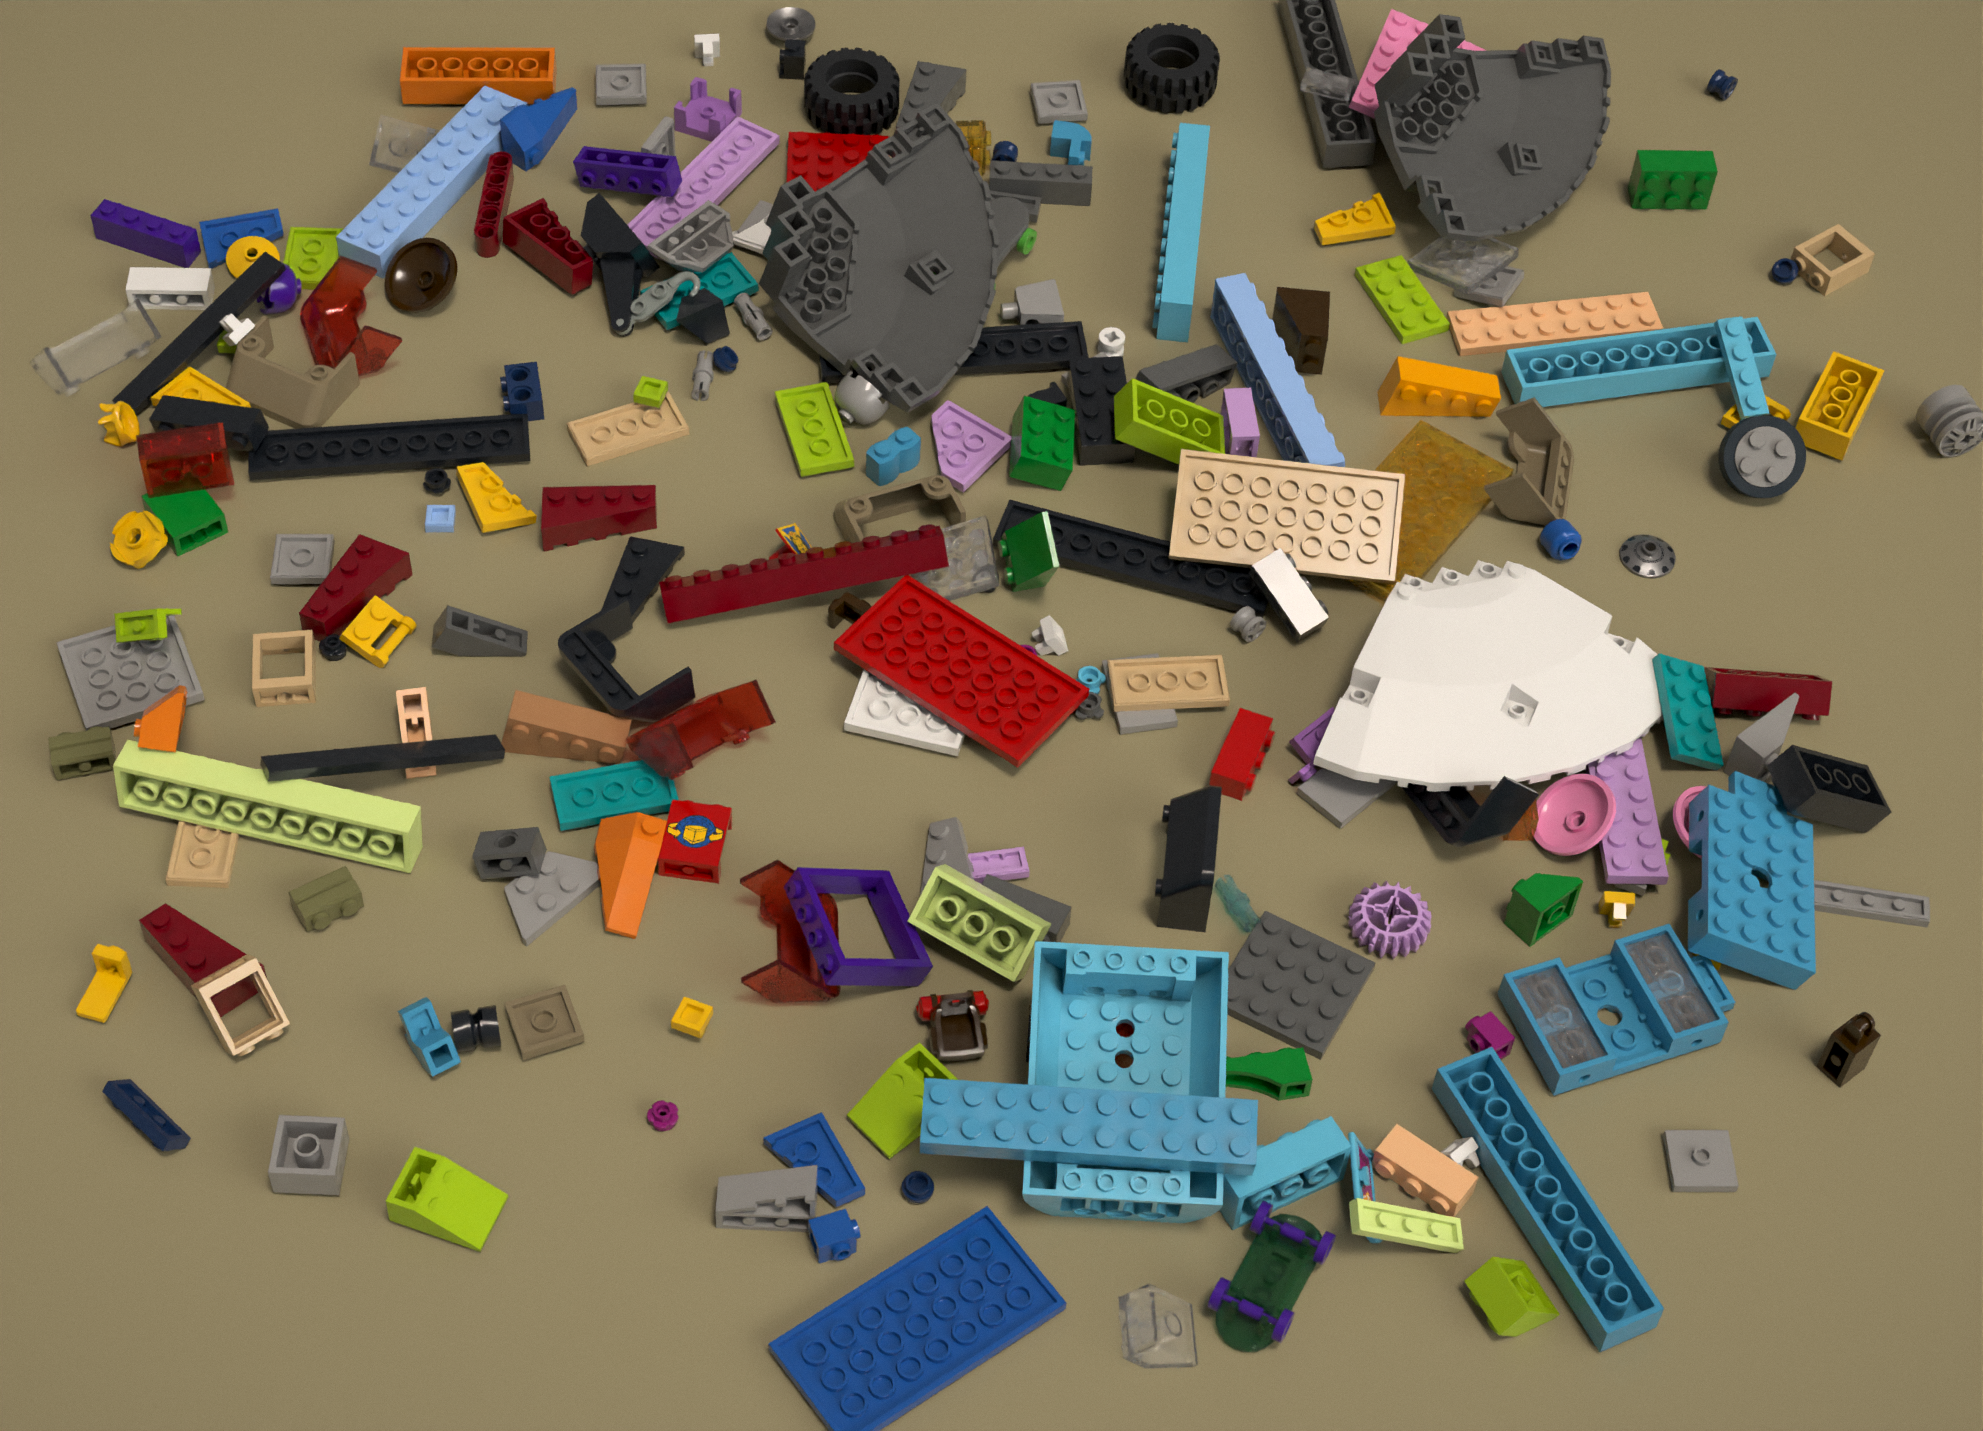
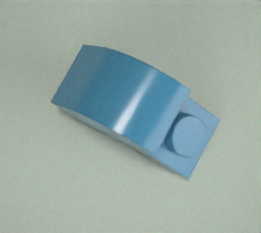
M1054 120L1050 156L1068 158V165L1084 166V160L1090 161L1092 138L1089 131L1073 122Z
M427 997L398 1011L406 1031L404 1035L410 1048L422 1067L432 1077L461 1062L450 1034L441 1027L432 1003Z

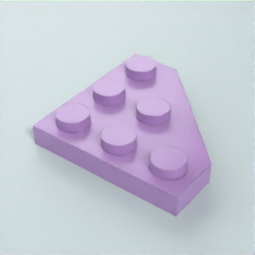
M949 400L931 415L940 475L949 479L952 486L962 492L969 488L1011 447L1012 436Z

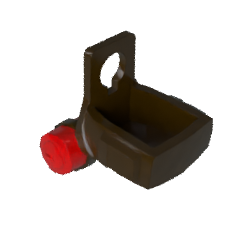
M968 990L965 993L930 994V996L919 997L916 1006L917 1014L921 1021L931 1022L933 1028L929 1030L930 1048L938 1061H963L984 1056L985 1049L988 1048L986 1025L980 1022V1016L986 1015L989 1008V1000L984 991Z

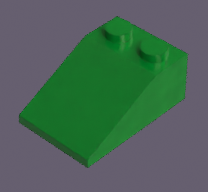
M1047 511L1041 512L1006 530L1001 540L998 541L1000 556L1005 557L1007 568H1004L1005 581L1007 585L1011 584L1012 592L1045 587L1060 567Z

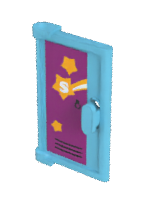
M1349 1132L1348 1139L1352 1146L1350 1161L1354 1199L1360 1198L1376 1202L1372 1168L1374 1153L1371 1149L1366 1150L1354 1132ZM1366 1237L1370 1243L1382 1242L1381 1239Z

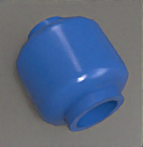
M1565 519L1551 521L1544 527L1540 535L1541 545L1556 560H1566L1574 557L1582 543L1579 532Z

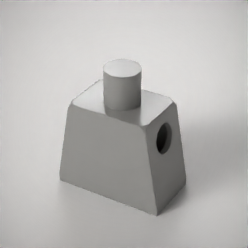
M1055 279L1017 287L1014 291V302L1002 303L1000 305L1002 320L1016 318L1018 325L1064 322V312Z

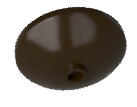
M420 238L403 246L390 261L385 274V290L389 300L402 311L409 313L425 312L440 304L448 296L456 281L458 266L455 254L449 246L435 238Z

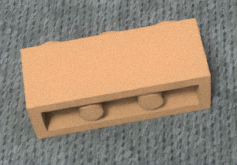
M1398 1124L1394 1126L1377 1147L1372 1161V1167L1382 1177L1390 1178L1402 1186L1411 1196H1417L1428 1203L1438 1214L1455 1217L1472 1196L1478 1180V1176Z

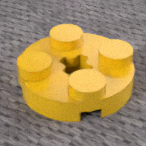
M145 510L139 513L132 511L124 515L114 526L112 534L115 535L114 544L110 542V549L113 556L120 562L141 569L159 553L160 549L166 546L168 537L164 533L162 521L157 516ZM137 534H140L141 537L139 541L136 542L135 537Z

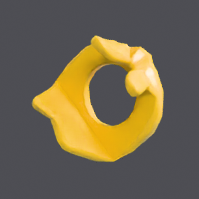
M118 401L116 404H99L103 412H112V414L98 420V424H104L107 430L104 442L115 446H124L138 439L140 433L138 418L129 404L123 401Z

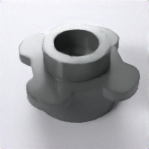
M1089 692V696L1077 707L1075 716L1080 720L1103 717L1104 710L1100 706L1102 698L1094 692Z

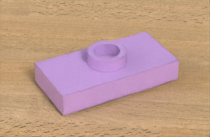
M1024 847L968 854L974 872H972L974 880L980 884L984 881L987 874L1002 880L1029 877V867Z

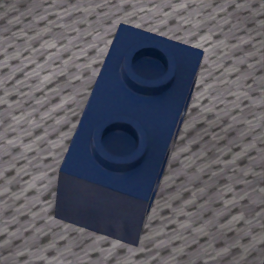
M537 362L504 365L505 376L500 377L502 393H508V396H503L505 413H528V421L545 420Z

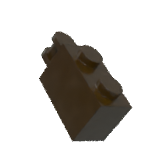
M1861 1012L1859 1015L1856 1014L1835 1030L1827 1042L1816 1067L1839 1088L1865 1069L1881 1035L1875 1029L1873 1017L1867 1012Z

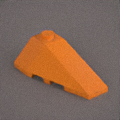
M179 685L146 708L142 719H136L133 737H139L138 747L176 752L185 715L188 694L186 686Z
M640 812L601 819L594 851L598 859L599 869L597 873L598 880L601 881V903L606 931L632 939L636 938L667 823L666 820Z

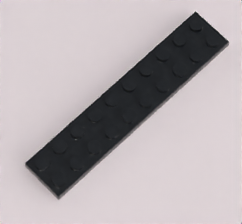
M1082 321L983 327L975 350L954 375L1068 368L1069 359L1089 358ZM818 353L822 383L840 382L844 375ZM856 370L852 374V377L855 379L859 375Z
M528 413L268 430L257 451H249V479L261 480L452 467L481 462L497 464L531 461Z
M1009 500L993 537L992 546L998 548V541L1001 540L1006 530L1041 512L1047 511L1060 565L1237 612L1243 607L1250 606L1255 611V615L1262 618L1269 603L1249 575L1251 568L1169 559L1170 541L1014 500Z

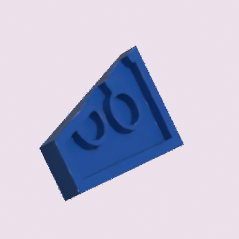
M278 209L199 222L208 265L211 269L226 262V254L229 247L240 238L258 236L271 242L284 236Z
M822 1112L763 1137L764 1145L790 1168L817 1165V1191L835 1207L865 1195V1187Z

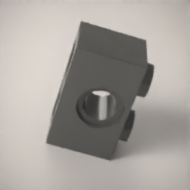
M538 827L484 831L479 834L472 858L481 879L535 875L540 873L547 848Z

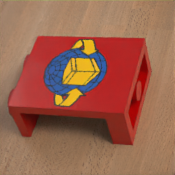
M672 799L658 856L659 876L719 884L721 856L727 830H732L733 826L732 808L719 804L709 805L695 803L690 800L680 801Z

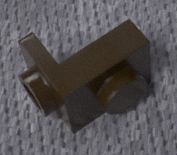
M846 591L839 599L833 600L828 608L829 626L835 628L844 619L853 624L872 606L867 601L861 600Z

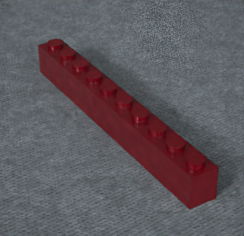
M928 524L919 527L918 530L909 532L897 530L892 532L890 536L880 538L878 536H868L860 542L851 543L843 541L836 543L834 547L830 548L813 547L806 550L805 553H783L775 559L766 560L758 558L750 561V564L740 566L728 564L723 566L721 570L711 572L709 570H699L694 572L693 575L686 577L674 575L667 577L665 581H661L659 584L667 623H673L949 567L944 534L940 525Z

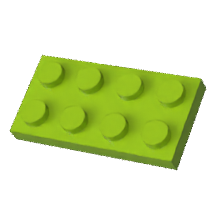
M1402 255L1355 268V277L1401 344L1449 331L1450 323Z
M828 382L775 391V401L801 477L854 467V457Z

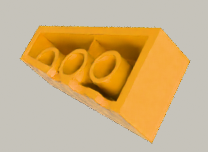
M1397 356L1377 392L1381 416L1491 417L1501 400L1497 375Z

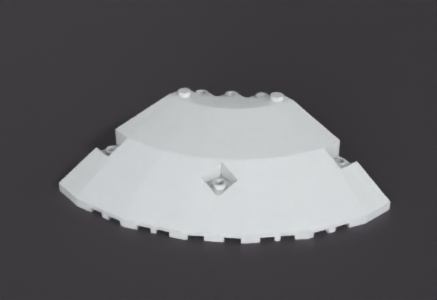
M1478 560L1469 576L1442 567L1433 583L1405 574L1401 582L1396 583L1387 598L1353 667L1350 685L1344 696L1340 697L1315 754L1313 764L1355 780L1379 783V779L1398 781L1397 786L1406 788L1408 783L1427 786V791L1432 792L1450 791L1451 786H1465L1466 790H1473L1474 785H1489L1491 790L1497 786L1504 776L1516 782L1527 780L1528 784L1550 780L1551 775L1565 772L1567 776L1584 770L1588 763L1593 761L1600 763L1604 761L1605 756L1611 753L1618 755L1631 749L1634 741L1640 736L1644 737L1647 735L1650 727L1655 723L1659 724L1664 720L1652 658L1657 654L1639 638L1632 642L1623 637L1609 634L1612 615L1536 570L1521 564L1507 561L1504 568H1500L1491 563Z

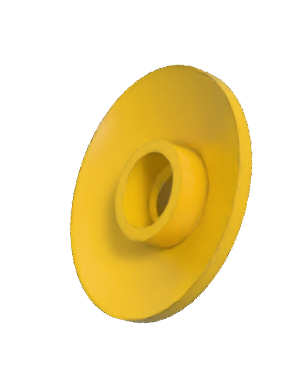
M247 236L238 239L229 247L226 254V265L229 272L237 279L265 251L280 261L279 252L269 240L258 236ZM249 254H257L255 257L248 256Z

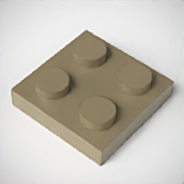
M566 985L504 1003L523 1060L585 1042L584 1034Z

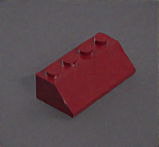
M1704 667L1711 704L1717 713L1733 714V709L1744 710L1745 715L1761 716L1762 711L1770 712L1792 694L1796 693L1799 695L1794 714H1802V719L1819 720L1820 715L1829 716L1832 681L1819 675Z

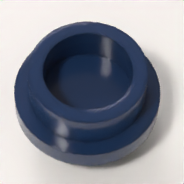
M1780 259L1772 267L1774 280L1781 284H1788L1794 281L1798 275V266L1791 259Z
M730 347L717 348L713 352L714 363L720 370L732 372L736 368V364L739 361L738 356Z
M911 1172L902 1182V1194L910 1202H926L934 1193V1182L925 1172Z

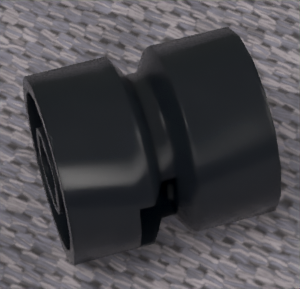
M496 1005L479 1007L476 1013H471L469 1009L451 1012L457 1053L473 1051L477 1045H481L484 1049L501 1046Z

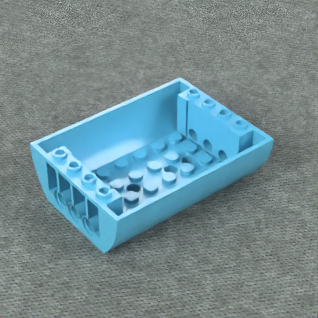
M1035 941L1028 1085L1225 1098L1229 952ZM1121 1023H1128L1133 1027L1134 1033L1130 1037H1121L1117 1033L1116 1027ZM1119 1054H1127L1132 1058L1133 1064L1128 1068H1121L1116 1064L1115 1057ZM1024 1160L1023 1199L1031 1207L1051 1216L1187 1223L1211 1216L1223 1206L1224 1174Z

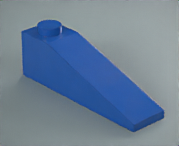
M571 87L554 93L549 99L544 101L542 99L534 100V104L530 106L524 104L517 106L500 119L503 152H507L512 156V163L524 171H528L544 159L578 109L576 89Z

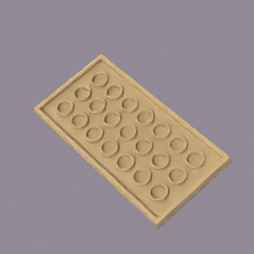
M1181 449L1169 559L1251 568L1253 564L1281 548L1285 554H1290L1295 561V569L1298 574L1394 584L1405 474Z

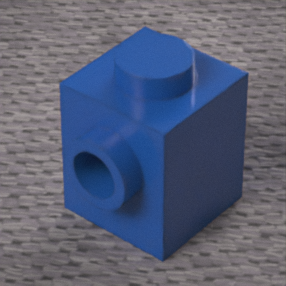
M846 1209L808 1220V1236L819 1264L833 1259L843 1260L857 1252V1239L861 1238L859 1226L856 1219L850 1220Z

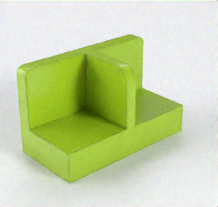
M157 608L114 613L116 643L162 640L167 638L166 616L182 615V610Z

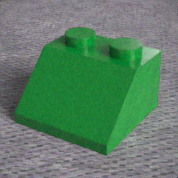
M1535 873L1526 880H1519L1511 890L1512 897L1506 907L1507 914L1504 924L1531 947L1572 917L1583 880L1579 877Z

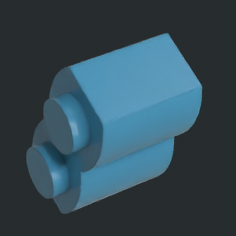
M904 427L894 431L887 440L872 445L866 452V476L878 486H883L894 481L899 473L907 472L916 467L920 462L921 437L909 427Z

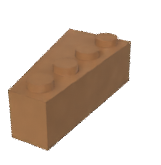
M515 690L501 744L505 748V752L620 764L626 748L632 720Z

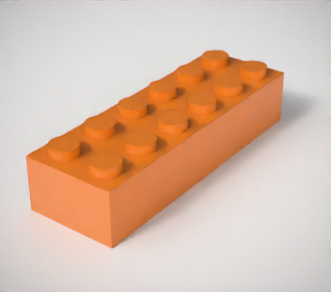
M403 47L400 74L403 104H467L484 86L522 100L527 104H534V100L537 99L547 100L552 94L556 93L557 67L555 48Z

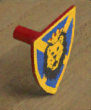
M796 523L775 530L785 545L773 553L769 560L778 558L783 553L800 554L812 548Z

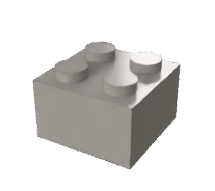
M279 1115L268 1170L273 1192L340 1195L349 1143L345 1118Z

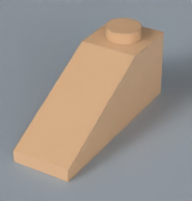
M426 687L397 690L396 697L402 743L433 740ZM436 766L405 768L406 779L437 775Z

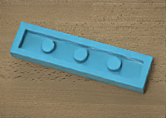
M1743 316L1717 319L1714 326L1740 420L1753 416H1768L1769 409Z

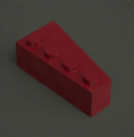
M359 534L299 612L302 630H312L314 639L317 641H321L332 634L340 636L375 595L379 598L384 594L388 596L395 590L396 584L402 579L406 581L413 575L409 552Z

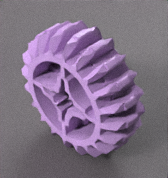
M1386 880L1381 887L1374 882L1370 889L1364 887L1360 894H1356L1352 906H1350L1348 924L1349 928H1352V938H1359V947L1368 945L1369 954L1374 950L1379 951L1381 958L1385 953H1390L1393 959L1398 953L1404 957L1409 954V951L1416 953L1419 946L1426 942L1431 929V911H1428L1427 901H1421L1420 893L1412 894L1411 886L1406 889L1400 888L1399 881L1394 886H1390ZM1389 915H1392L1391 924H1388Z

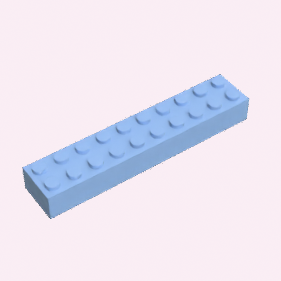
M484 86L336 236L340 260L384 279L388 265L394 255L409 242L423 238L486 172L489 157L495 152L503 151L500 119L517 106L523 104L527 106V103Z
M1245 273L1215 279L1210 317L1230 356L1238 362L1236 368L1246 388H1251L1253 402L1283 461L1345 467L1344 455L1342 452H1338L1333 434L1331 432L1328 433L1323 415L1316 410L1314 398L1311 394H1308L1302 375H1298L1292 356H1288L1283 339L1278 337L1273 320L1268 318L1264 302L1260 301L1256 295L1254 283H1250Z

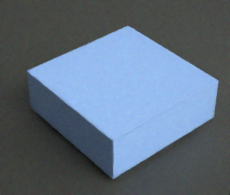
M427 505L425 531L454 532L455 505Z

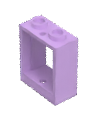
M1251 388L1224 389L1220 414L1224 416L1225 454L1257 458L1260 434Z

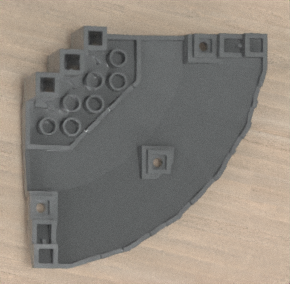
M1439 14L1407 46V50L1391 65V69L1374 85L1379 107L1374 111L1382 143L1404 190L1419 192L1421 203L1418 205V208L1442 238L1477 242L1524 231L1562 206L1570 198L1569 196L1577 189L1584 180L1585 175L1595 165L1597 150L1602 145V136L1607 131L1610 123V118L1607 117V107L1610 105L1607 89L1611 86V67L1603 38L1583 35L1578 41L1557 38L1552 43L1531 40L1528 44L1523 43L1517 50L1473 51L1459 49L1457 47L1466 39L1461 17Z
M938 103L918 112L914 120L897 128L893 136L874 145L864 161L816 192L801 175L780 186L766 222L771 229V233L762 254L768 259V262L759 282V285L775 302L773 310L790 330L844 376L848 372L856 370L861 377L870 382L882 394L881 398L907 413L937 396L973 353L996 293L994 286L997 276L999 237L997 228H994L993 223L994 211L990 207L991 194L987 181H983L978 171L980 166L977 160L973 161L968 151L970 146L962 130Z

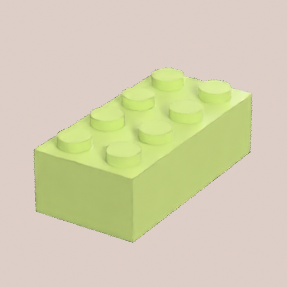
M946 864L934 868L908 919L909 923L1013 982L1024 978L1034 959L1035 941H1043L1051 926V923Z

